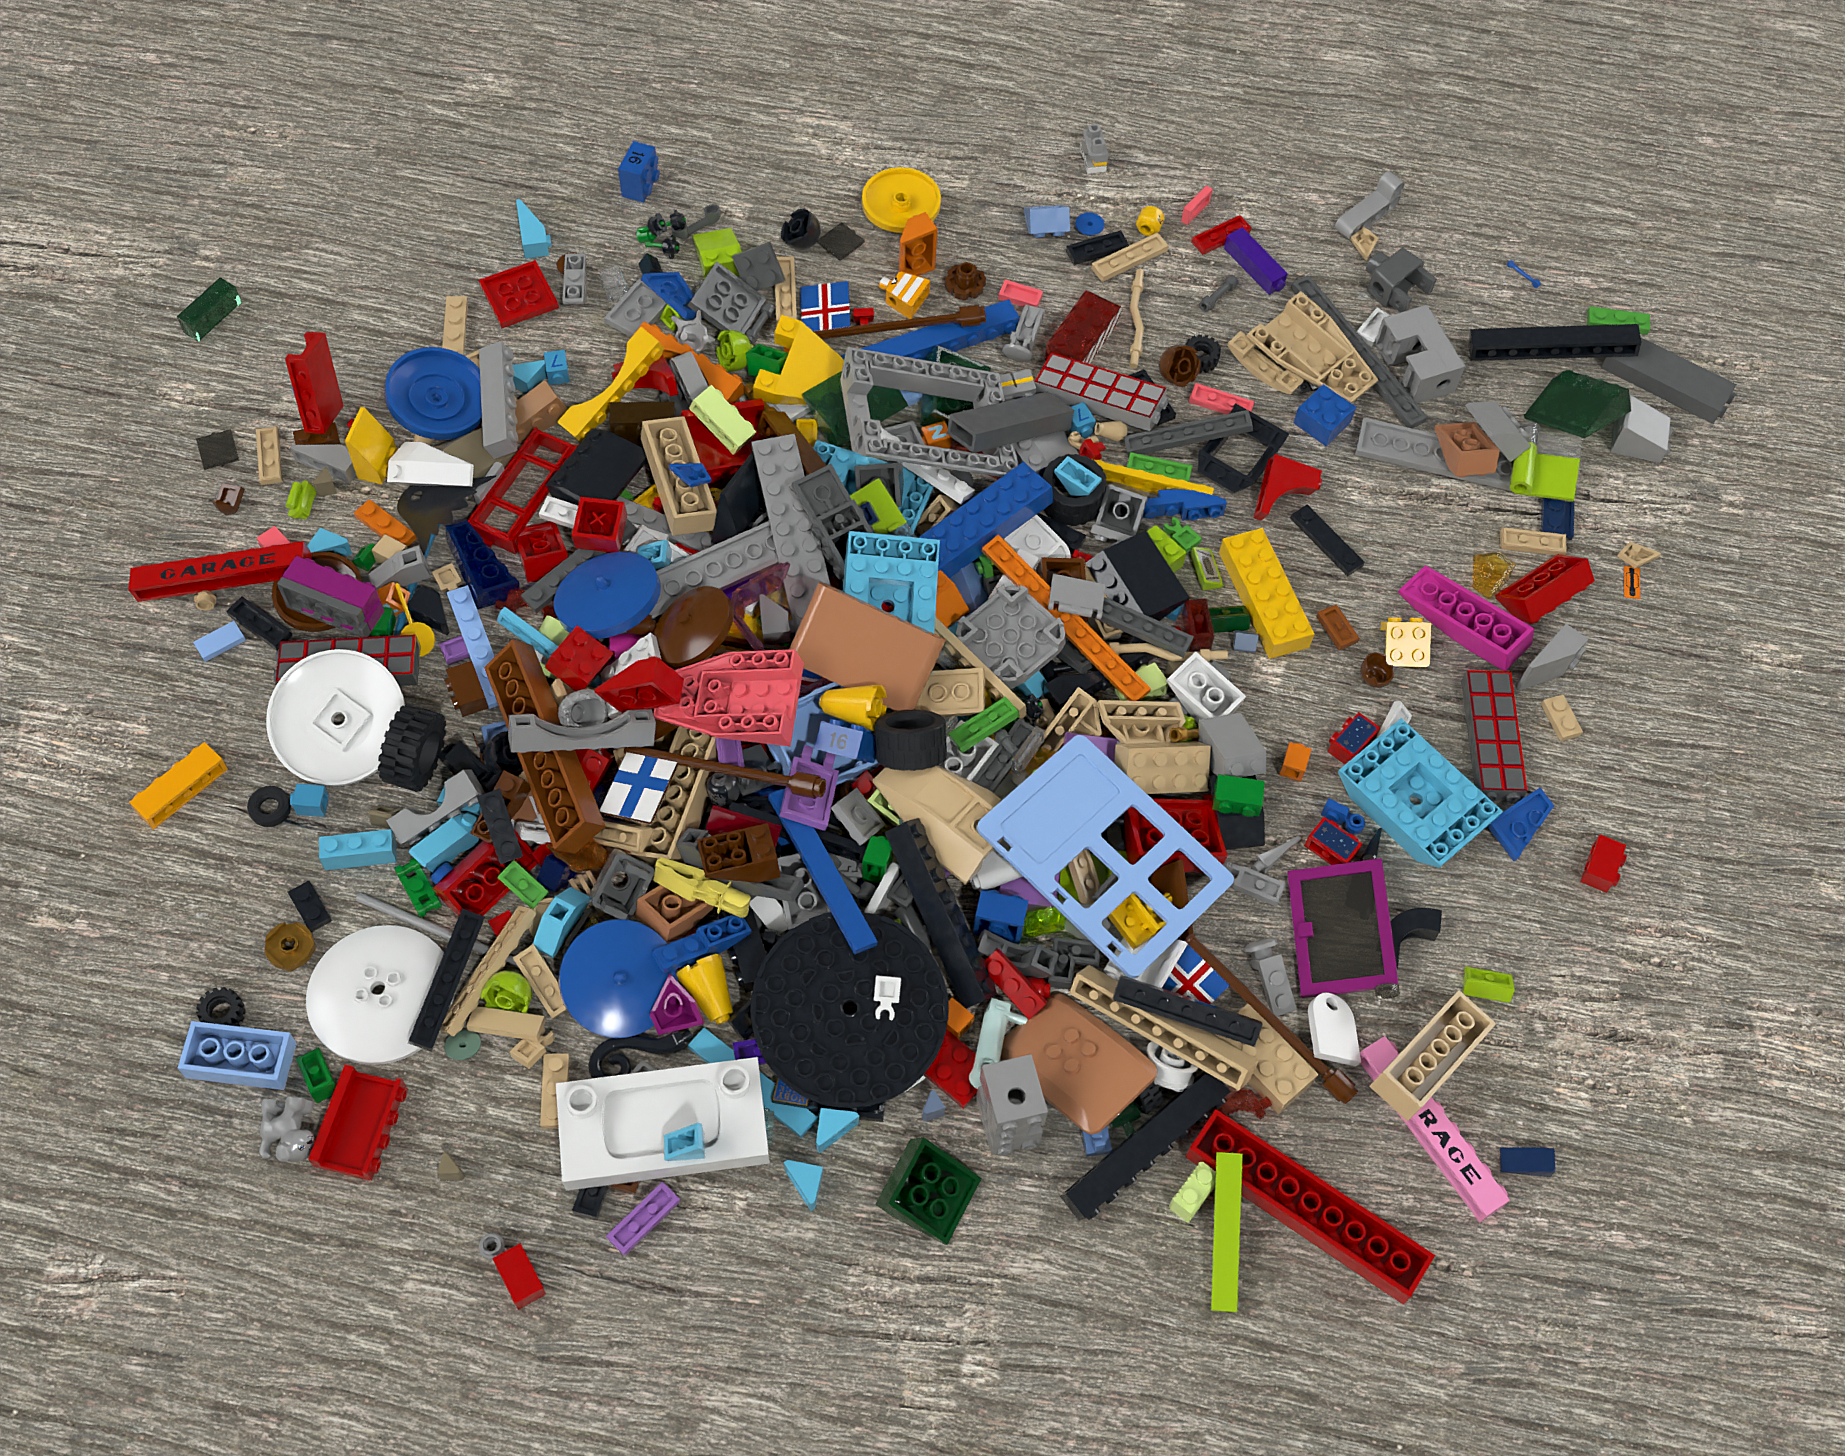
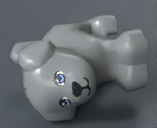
M287 1097L286 1102L283 1104H277V1100L263 1099L261 1102L262 1122L260 1135L262 1141L259 1147L260 1156L264 1159L270 1158V1148L274 1142L279 1140L280 1143L276 1148L275 1154L279 1161L300 1162L310 1156L314 1143L313 1132L300 1129L303 1115L312 1112L314 1102L300 1097Z

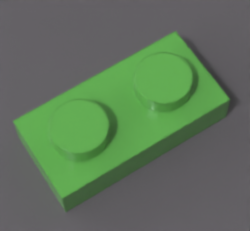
M515 860L497 877L531 909H534L549 893Z

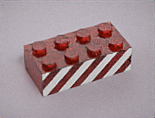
M1085 290L1046 344L1044 360H1047L1052 352L1090 364L1119 323L1121 306Z

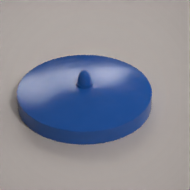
M419 348L401 356L389 369L385 382V401L394 419L408 431L429 439L447 440L468 434L482 422L480 368L466 356L445 348Z
M612 552L599 555L580 564L564 578L554 597V610L561 625L569 633L578 625L595 639L612 637L633 628L650 614L657 604L661 593L660 578L653 564L639 554Z
M608 920L586 929L570 944L560 965L559 990L568 1013L580 1026L589 1032L608 1038L631 1037L652 1028L654 1024L650 1017V1012L669 973L678 982L677 969L662 974L652 956L653 949L664 946L667 943L651 928L630 920Z

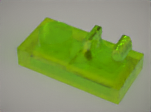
M1047 907V909L1028 912L1025 917L1023 935L1033 938L1062 931L1065 929L1066 917L1056 907Z

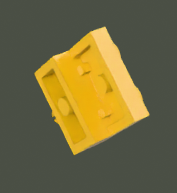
M1166 892L1163 896L1172 902V897H1168L1170 894ZM1136 894L1129 895L1108 916L1133 950L1153 938L1166 925L1165 921Z

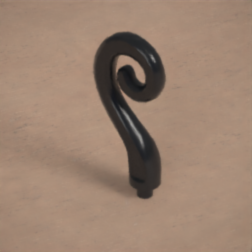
M688 1029L681 1034L677 1030L661 1038L640 1036L610 1038L596 1047L591 1054L588 1064L589 1074L592 1079L630 1074L631 1062L625 1055L619 1053L608 1058L609 1064H618L621 1067L619 1073L615 1075H607L603 1072L601 1067L603 1059L611 1052L619 1049H634L657 1055L673 1054L686 1048L685 1042L691 1040L693 1036Z

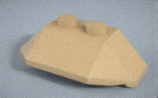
M1078 687L1023 761L1037 770L1063 747L1065 732L1100 736L1102 731L1097 700Z
M1098 700L1097 702L1102 722L1122 744L1170 742V730L1182 727L1185 723L1180 702Z

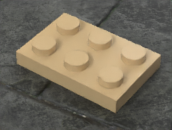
M984 668L932 671L915 710L932 711L940 714L942 717L970 716L984 711Z

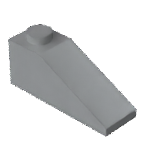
M292 445L290 447L294 460L318 471H322L326 467L329 470L330 476L349 484L356 476L348 449L343 445Z

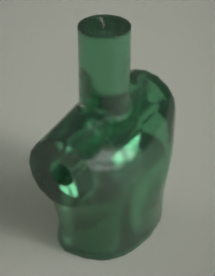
M1132 1101L1109 1123V1126L1112 1129L1123 1127L1126 1136L1129 1137L1135 1132L1132 1122L1141 1118L1138 1106Z

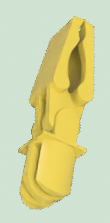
M663 857L657 860L654 881L689 901H695L696 898L704 900L707 904L717 907L718 914L722 909L741 918H745L748 915L751 896L732 888L731 881L728 885H725L719 881L705 878L704 870Z

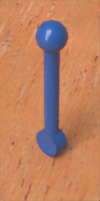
M1513 260L1507 262L1509 268L1515 269L1532 282L1534 288H1538L1541 285L1538 279L1534 280L1517 267Z

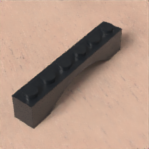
M1135 636L1133 637V640L1131 642V644H1151ZM1147 652L1124 653L1120 658L1134 671L1143 665H1147L1152 659L1161 657ZM1100 671L1078 675L1062 674L1044 685L1043 696L1045 699H1048L1051 707L1058 714L1078 687L1093 697L1100 690L1105 691L1110 688L1112 683Z

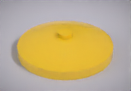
M906 167L889 168L878 172L867 181L862 192V207L867 218L879 228L890 232L903 233L907 220L915 215L926 212L932 222L935 220L941 207V193L935 181L919 170Z

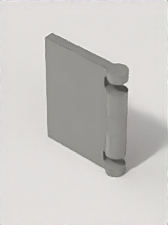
M1053 574L1048 609L1053 610L1055 603L1059 604V612L1089 618L1092 616V611L1097 612L1096 619L1101 620L1105 584Z

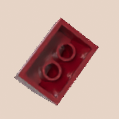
M713 805L706 830L711 836L768 823L776 850L782 826Z

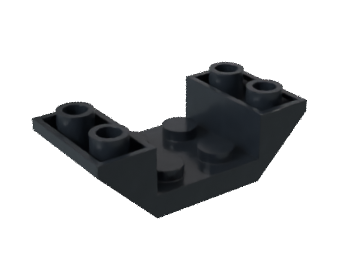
M1209 770L1208 789L1210 788L1213 800L1217 775ZM1256 775L1242 777L1257 780ZM1263 806L1259 816L1246 817L1240 813L1233 812L1221 813L1215 810L1226 850L1265 845Z

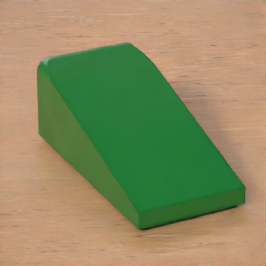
M318 1047L296 1058L315 1103H320L332 1097L336 1083L320 1048Z

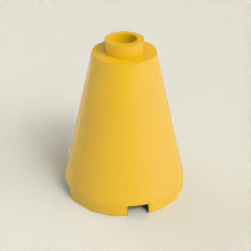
M882 685L826 690L821 695L819 705L825 714L875 732V721L886 714L887 705H882L883 698H887V695Z
M718 954L710 955L696 961L697 963L691 967L688 965L676 973L679 982L696 1000L698 1007L711 1023L716 1022L717 1025L727 1022L730 1018L729 1015L733 1013L721 956Z

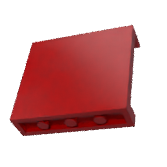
M762 398L729 403L737 408L739 414L749 421L756 431L752 439L734 455L691 410L681 412V417L685 416L700 463L703 464L711 477V482L709 483L732 479L752 453V442L764 440L757 430L764 409Z

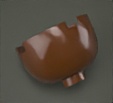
M1174 345L1167 348L1162 353L1158 365L1163 379L1169 384L1179 387H1186L1189 382H1194L1199 374L1201 365L1200 359H1197V351L1187 345Z

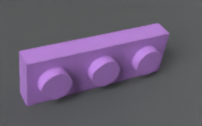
M661 1182L606 1236L607 1240L625 1257L681 1202L680 1198Z

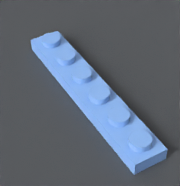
M464 586L446 592L488 707L490 709L499 706L484 669L495 656L469 587Z

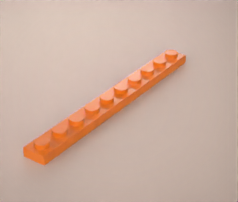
M999 535L982 547V552L1015 586L1020 587V585L1028 588V593L1056 619H1061L1064 623L1065 637L1129 701H1140L1151 691V688L1079 615L1059 612V604L1055 603L1053 610L1048 609L1051 587Z

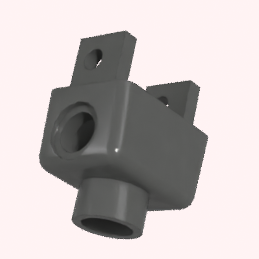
M1404 248L1399 249L1390 257L1379 251L1370 259L1366 266V271L1372 275L1368 286V293L1385 308L1391 305L1399 312L1408 311L1412 298L1407 293L1412 287L1416 285L1429 295L1433 291L1437 278L1423 268L1424 261Z
M614 849L591 890L590 896L593 906L621 920H630L636 910L638 898L645 895L649 883L654 876L655 871L649 863L633 857L620 849ZM616 872L626 873L628 880L625 884L621 886L612 884L611 879Z

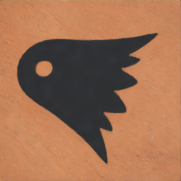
M496 475L473 478L472 487L411 485L401 494L397 503L398 513L416 535L423 555L427 550L430 534L432 533L437 536L439 533L438 524H452L453 514L451 511L468 507V503L463 497L477 493L473 488L490 481ZM418 491L423 493L420 499L416 501L411 500L414 493Z

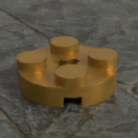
M286 922L278 924L267 934L264 952L269 962L276 968L284 969L288 972L294 971L308 962L315 952L316 945L313 935L305 925L299 922H294L295 924H286ZM286 942H296L293 949L285 950L284 944Z

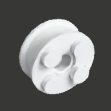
M1153 1041L1148 1044L1147 1058L1156 1065L1158 1072L1154 1083L1177 1092H1183L1184 1089L1189 1088L1194 1081L1192 1073L1198 1067Z

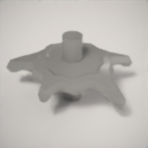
M698 310L694 320H682L675 315L671 317L678 327L675 338L680 344L683 345L685 343L689 345L698 355L706 349V344L715 342V339L708 335L707 328L702 325L700 310Z

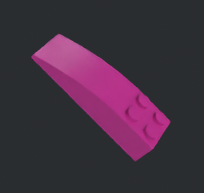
M1426 565L1398 590V593L1434 626L1469 651L1503 671H1506L1532 645L1533 627Z

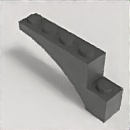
M688 828L676 843L686 865L703 868L697 839L710 837L711 835L707 830ZM780 873V878L759 883L710 878L725 885H728L731 881L732 888L748 895L790 902L795 900L804 887L802 878Z

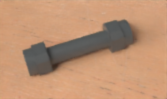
M1234 275L1227 276L1223 280L1222 286L1210 296L1206 295L1199 303L1201 310L1208 312L1222 295L1236 288L1239 283L1237 277Z
M771 303L763 305L760 309L761 315L751 330L747 329L745 332L752 345L757 341L758 333L767 319H771L776 311L775 306Z

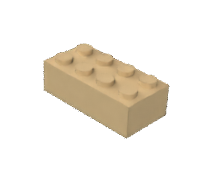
M1198 741L1115 744L1114 764L1146 794L1208 791L1211 746Z
M1247 1004L1238 1014L1262 1021L1263 1024L1255 1047L1217 1034L1213 1035L1259 1060L1248 1084L1279 1115L1314 1083L1319 1074L1264 1018Z

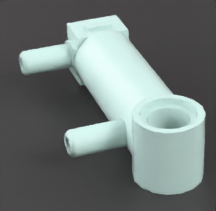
M991 998L985 1007L975 1062L969 1074L971 1084L977 1089L979 1086H982L980 1081L982 1065L1000 1061L1007 1021L1018 1025H1023L1028 1021L1027 1017L1010 1012L1011 1004Z

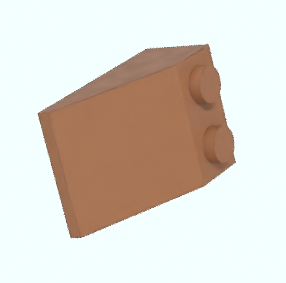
M1475 422L1435 425V432L1445 461L1455 476H1483L1488 473H1496L1500 450Z
M659 885L638 898L635 917L643 925L654 930L669 944L684 937L714 906L697 898L695 901H689Z

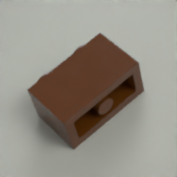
M472 661L446 669L448 678L444 679L448 692L453 691L455 696L451 697L454 709H460L462 717L489 709Z

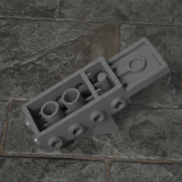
M829 464L793 482L791 486L813 523L811 531L817 541L820 540L823 545L824 559L833 567L836 577L843 581L849 531L874 534L875 531L864 518L865 515L862 508L856 504L854 499L850 498L832 464Z

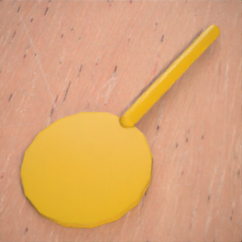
M396 583L395 587L409 623L404 627L400 635L416 634L421 645L420 657H424L434 648L435 634L425 623H413L400 585Z

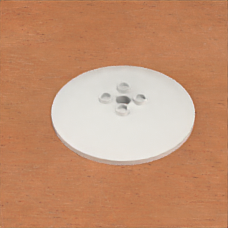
M341 649L327 650L310 655L291 667L282 676L272 692L266 716V728L271 747L278 759L288 770L308 782L324 786H343L359 782L378 771V766L381 763L378 759L382 753L380 749L381 744L384 743L386 738L384 737L385 732L389 730V723L391 719L394 720V714L400 711L401 706H405L404 697L394 676L381 663L370 656L356 651ZM338 714H344L345 721L341 725L334 724V718Z
M383 925L369 927L341 939L320 959L307 987V1015L318 1039L339 1057L355 1063L368 1065L396 1062L422 1050V1048L408 1044V1040L444 952L429 937L416 930L401 926ZM384 985L385 990L379 995L372 993L375 986ZM454 994V997H453L452 1002H451V1004H450V1007H451V1005H452L453 1002H454L455 994Z

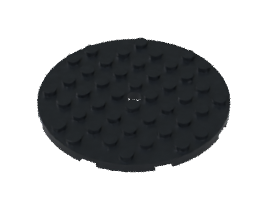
M861 911L877 940L875 947L854 954L831 912L812 917L808 921L789 930L770 949L758 970L751 995V1023L758 1049L771 1071L781 1082L800 1096L812 1102L835 1108L853 1109L878 1105L901 1095L911 1088L927 1072L937 1057L943 1044L948 1023L949 1002L947 988L941 969L931 955L930 950L914 933L900 923L885 916ZM876 975L901 978L899 1003L891 1002V1007L894 1010L893 1020H889L890 1012L886 1009L880 1012V1019L876 1018V1009L881 1004V1001H874ZM846 1002H853L857 1006L856 1013L852 1015L845 1014L843 1005Z

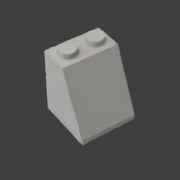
M1627 395L1614 419L1610 452L1661 463L1663 457L1669 454L1671 443H1668V439H1670L1672 434L1670 417L1632 395Z
M1240 712L1199 720V742L1211 746L1209 766L1211 772L1217 776L1221 774L1241 778L1266 773V750Z

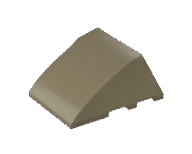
M483 428L433 446V448L473 464V478L485 477L496 461L503 464L505 469L518 452L517 450L494 459L483 447Z

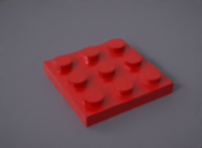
M536 260L478 280L501 328L559 309L558 301Z

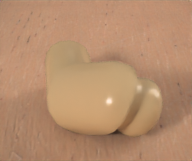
M1074 431L1070 433L1068 441L1071 446L1080 450L1083 440L1086 439L1081 437L1079 432ZM1096 435L1086 438H1091L1093 443L1099 442V439Z
M1042 699L1043 713L1039 719H1036L1035 723L1037 727L1040 726V730H1046L1054 720L1055 715L1048 699Z

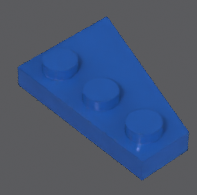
M679 272L643 274L641 281L684 319L696 318L697 312L687 306L694 294Z
M1538 788L1505 810L1487 827L1511 859L1516 861L1554 805L1544 791Z

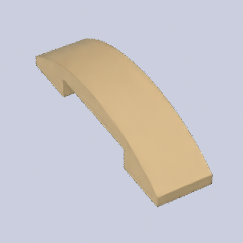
M1240 331L1228 342L1227 346L1238 361L1255 377L1270 387L1291 395L1304 382L1302 378L1288 369L1283 371L1254 348L1256 344L1243 332Z

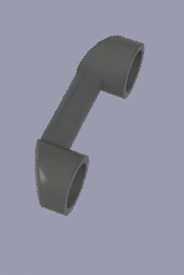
M716 204L706 206L703 219L688 227L684 225L683 230H674L671 226L672 234L677 238L687 239L690 234L699 229L715 224L721 216L720 207Z
M828 853L838 870L842 865L841 861L835 855ZM838 871L848 890L857 898L863 900L872 899L877 890L873 884L864 882L859 887Z

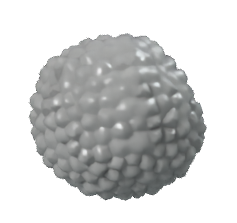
M582 689L569 694L562 700L558 708V717L563 727H591L608 721V708L605 701L591 689Z

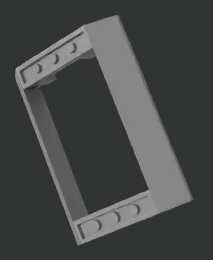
M852 347L846 349L840 380L852 451L866 457L1003 477L1018 466L1014 443L983 450V454L888 439H882L881 441L880 433L882 430L880 421L870 419L866 395L873 385L973 402L975 409L1005 402L999 373Z

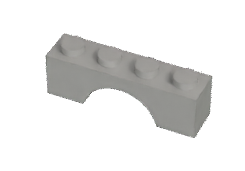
M462 770L444 782L445 797L443 803L433 813L425 814L414 807L405 808L386 820L401 845L410 844L412 846L423 839V834L428 831L432 833L446 819L450 820L462 814L460 810L468 806L470 808L478 804L477 796L486 792L472 770Z

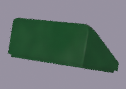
M1245 606L1209 608L1214 633L1249 630L1250 614ZM1203 615L1205 630H1206V632H1207V628H1206V624H1205V619H1204V615Z

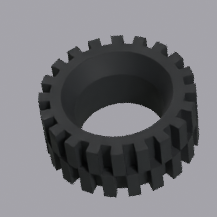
M405 704V706L400 707V711L394 714V720L391 719L389 723L390 728L384 735L386 737L385 741L381 744L380 749L382 753L378 759L381 762L378 766L381 781L415 792L422 791L423 787L428 785V780L432 779L433 771L438 767L437 762L439 758L437 755L445 744L443 740L446 736L444 715L411 704Z

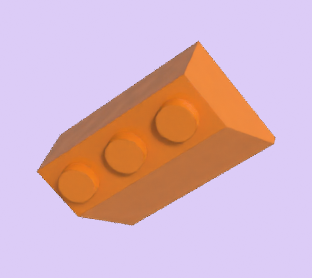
M926 212L915 215L907 220L900 238L899 272L921 276L935 270L938 228Z
M940 570L938 571L935 617L949 628L959 621L962 616L969 614L970 610L955 583ZM891 604V605L889 606V608H891L892 610H894V607H893V605Z

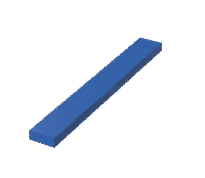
M786 788L770 793L769 801L853 953L857 954L875 947L877 940L814 827L779 816Z

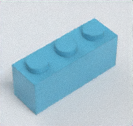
M391 829L319 837V859L325 870L397 863V841Z

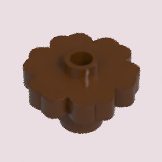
M969 262L954 265L948 270V275L945 278L947 292L954 293V297L961 300H967L969 297L977 298L983 293V288L986 285L984 272L977 270V266Z

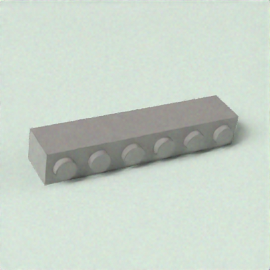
M502 341L479 349L483 447L494 459L517 451L518 434L516 432L518 421L515 415L517 405L514 399L516 388L513 383L515 371L512 365L514 355L509 347L507 348Z

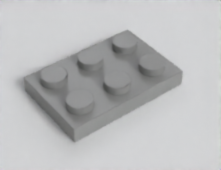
M639 278L604 317V322L632 337L644 321L649 325L654 324L661 316L667 303Z

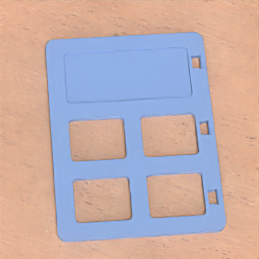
M1083 735L1073 737L981 818L977 824L978 833L1130 978L1139 977L1234 881L1233 875ZM1130 807L1136 808L1164 836L1134 865L1129 864L1101 837V833ZM1001 839H1004L1012 847L1009 852L998 843ZM1084 849H1089L1118 877V881L1087 909L1083 908L1054 879ZM1176 851L1184 853L1210 878V882L1183 909H1177L1148 881V877ZM1056 890L1066 899L1063 904L1053 895ZM1131 894L1139 896L1166 923L1137 954L1130 953L1102 926V921ZM1110 943L1121 952L1118 957L1107 947Z

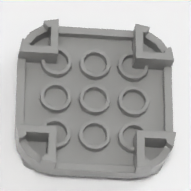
M1003 584L996 588L997 593L967 618L961 617L958 621L956 637L1011 690L1015 686H1019L1057 656L1064 648L1066 639L1064 623L1060 618L1056 619L1028 593V588L1020 585V587H1005Z

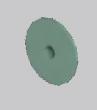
M461 1030L454 1037H448L444 1046L445 1053L451 1059L466 1060L473 1057L479 1051L481 1039L476 1032Z

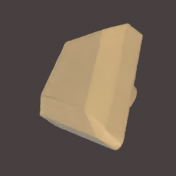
M1363 227L1350 240L1362 257L1368 260L1379 238L1370 232L1369 229Z
M1629 542L1617 557L1632 567L1637 568L1659 558L1661 553Z
M555 679L550 687L559 708L562 700L571 694L572 690L565 689L561 679Z

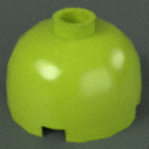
M721 331L717 339L721 340L720 347H716L719 364L727 372L742 370L747 366L746 352L752 349L753 345L748 337L740 331Z
M502 971L496 973L487 981L482 990L481 999L484 998L487 1002L486 1008L527 1013L533 994L531 985L525 977L516 972Z

